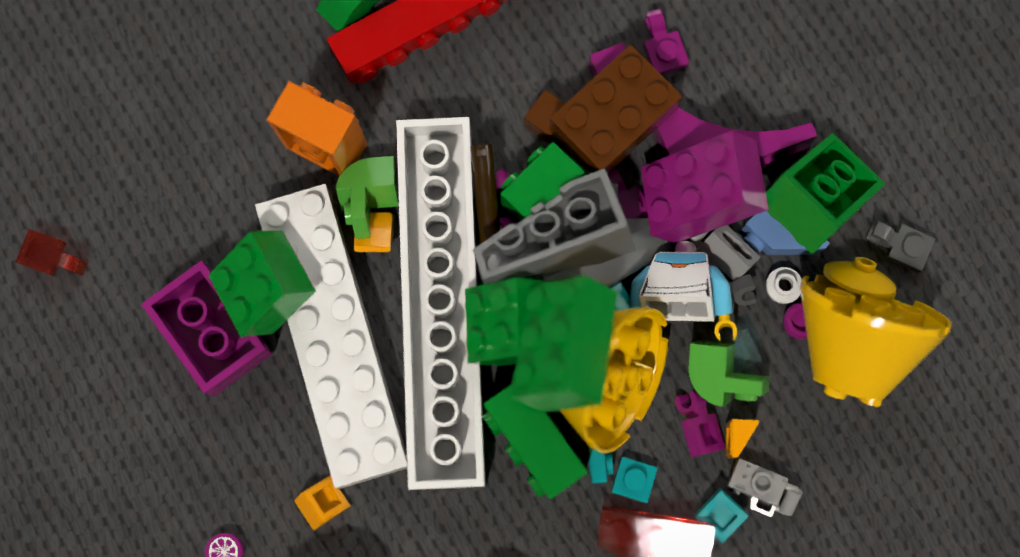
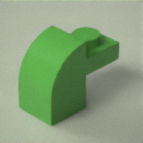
M394 156L372 157L359 160L348 166L338 178L336 192L341 211H344L346 225L353 226L356 239L370 238L371 208L399 206L398 176Z
M697 340L690 343L689 376L693 387L703 399L713 405L723 407L731 402L732 393H735V399L757 401V396H763L769 391L770 376L733 372L735 343Z

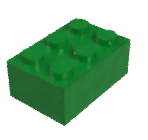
M832 133L787 170L766 192L769 208L767 212L772 218L782 224L800 245L813 254L886 183Z
M586 275L529 287L514 373L512 399L544 412L602 405L618 293L616 290Z
M511 384L483 404L487 413L482 417L496 437L502 433L509 444L504 449L517 467L522 464L526 466L531 474L526 481L538 498L545 494L550 500L588 472L546 412L511 398L513 384Z

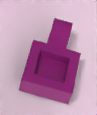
M661 9L646 13L647 18L644 20L651 39L644 41L643 47L649 63L661 75L687 67L689 60L678 30L667 34Z
M612 169L607 175L611 184H618L617 199L625 218L648 217L646 201L638 186L636 185L627 191L617 169Z
M697 391L689 392L692 403H690L688 394L676 396L675 404L678 411L688 418V420L681 421L691 458L725 449L716 414L708 415L706 400Z

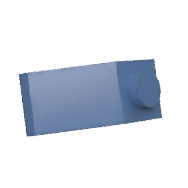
M767 211L754 215L741 230L746 235L744 237L745 242L758 253L763 251L767 255H818L830 244V242L826 241L811 254L795 240L794 236L782 224L772 218Z

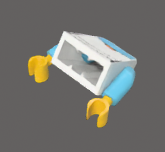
M680 241L675 246V252H659L655 254L651 265L646 266L633 279L629 298L630 309L650 307L660 311L666 321L714 322L715 315H718L719 322L715 326L717 340L721 343L719 332L723 327L732 328L734 341L736 340L738 335L737 328L730 321V314H733L730 284L718 267L709 265L706 253L696 252L697 247L692 242Z

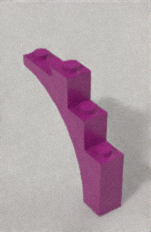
M624 43L590 54L588 66L593 78L626 49ZM680 108L653 131L663 157L731 130L757 140L762 169L777 162L776 157L788 153L789 157L792 158L809 151V145L817 137L812 123L786 130L745 131L729 129L700 120Z

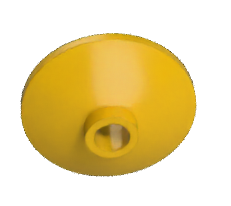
M856 257L854 262L832 261L824 266L823 273L828 280L855 294L871 298H890L896 292V285L893 281L876 269L877 264L868 258Z

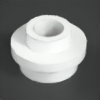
M777 268L767 277V294L777 303H791L801 295L800 284L802 279L791 268ZM780 279H787L790 282L791 289L789 291L780 289Z

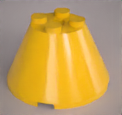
M816 274L815 280L808 282V276L802 278L800 292L813 380L825 385L823 392L831 397L846 399V396L850 395L859 398L865 404L875 407L881 406L882 400L950 332L952 323L946 316L915 300L913 306L895 300L897 292L890 298H871L847 291L832 283L825 275Z
M643 307L615 310L602 405L560 410L585 442L598 452L610 453L621 447L630 438V434L626 433V431L635 419L643 420L655 397L663 375L669 339L662 337V326L666 327L667 321L664 315L656 309Z

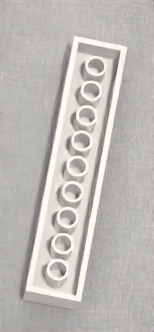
M470 118L396 120L408 490L486 487L481 365L467 364L465 289L477 286V263L473 252L476 248L473 170L470 146H472Z

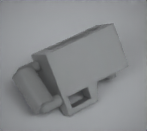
M728 225L715 229L704 242L701 240L708 232L689 238L698 247L696 252L706 253L709 265H717L732 281L742 277L761 258L745 242L742 235L734 232Z
M740 458L736 460L726 486L733 489L732 493L736 495L743 493L750 496V509L772 517L774 511L791 516L803 494L799 487L787 482L788 478ZM785 489L787 490L781 504L779 505L780 499ZM758 500L771 505L769 512L756 507Z

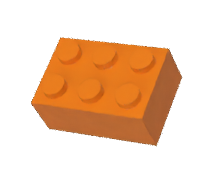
M289 81L269 114L267 122L286 149L340 177L341 173L348 166L359 161L368 145L363 130L360 128L359 120L353 115L354 109L339 100H334L333 104L321 98L322 93L309 84L302 83L301 86H298Z

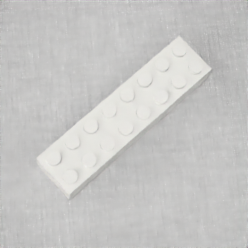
M322 184L255 204L262 231L284 232L316 290L287 321L334 487L342 489L407 469V451L330 190L326 184Z

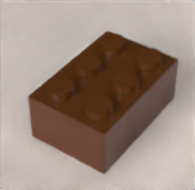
M630 44L550 117L549 130L591 173L605 168L608 174L678 109L683 96Z

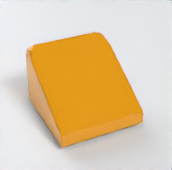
M370 212V238H354V251H391L394 237L392 213Z
M732 419L726 423L727 458L733 459L740 455L758 426L759 420Z
M331 475L303 491L294 500L313 531L351 506L342 491L334 487Z

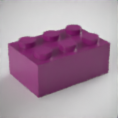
M731 130L641 167L650 234L653 237L678 243L769 210L757 140Z
M201 260L144 301L141 306L202 392L215 397L273 355V352L260 335L240 337L208 276L213 269Z

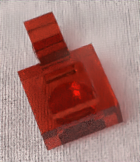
M31 229L28 230L15 261L20 265L50 276L54 275L57 267L83 276L88 262L78 257L63 253L66 242Z

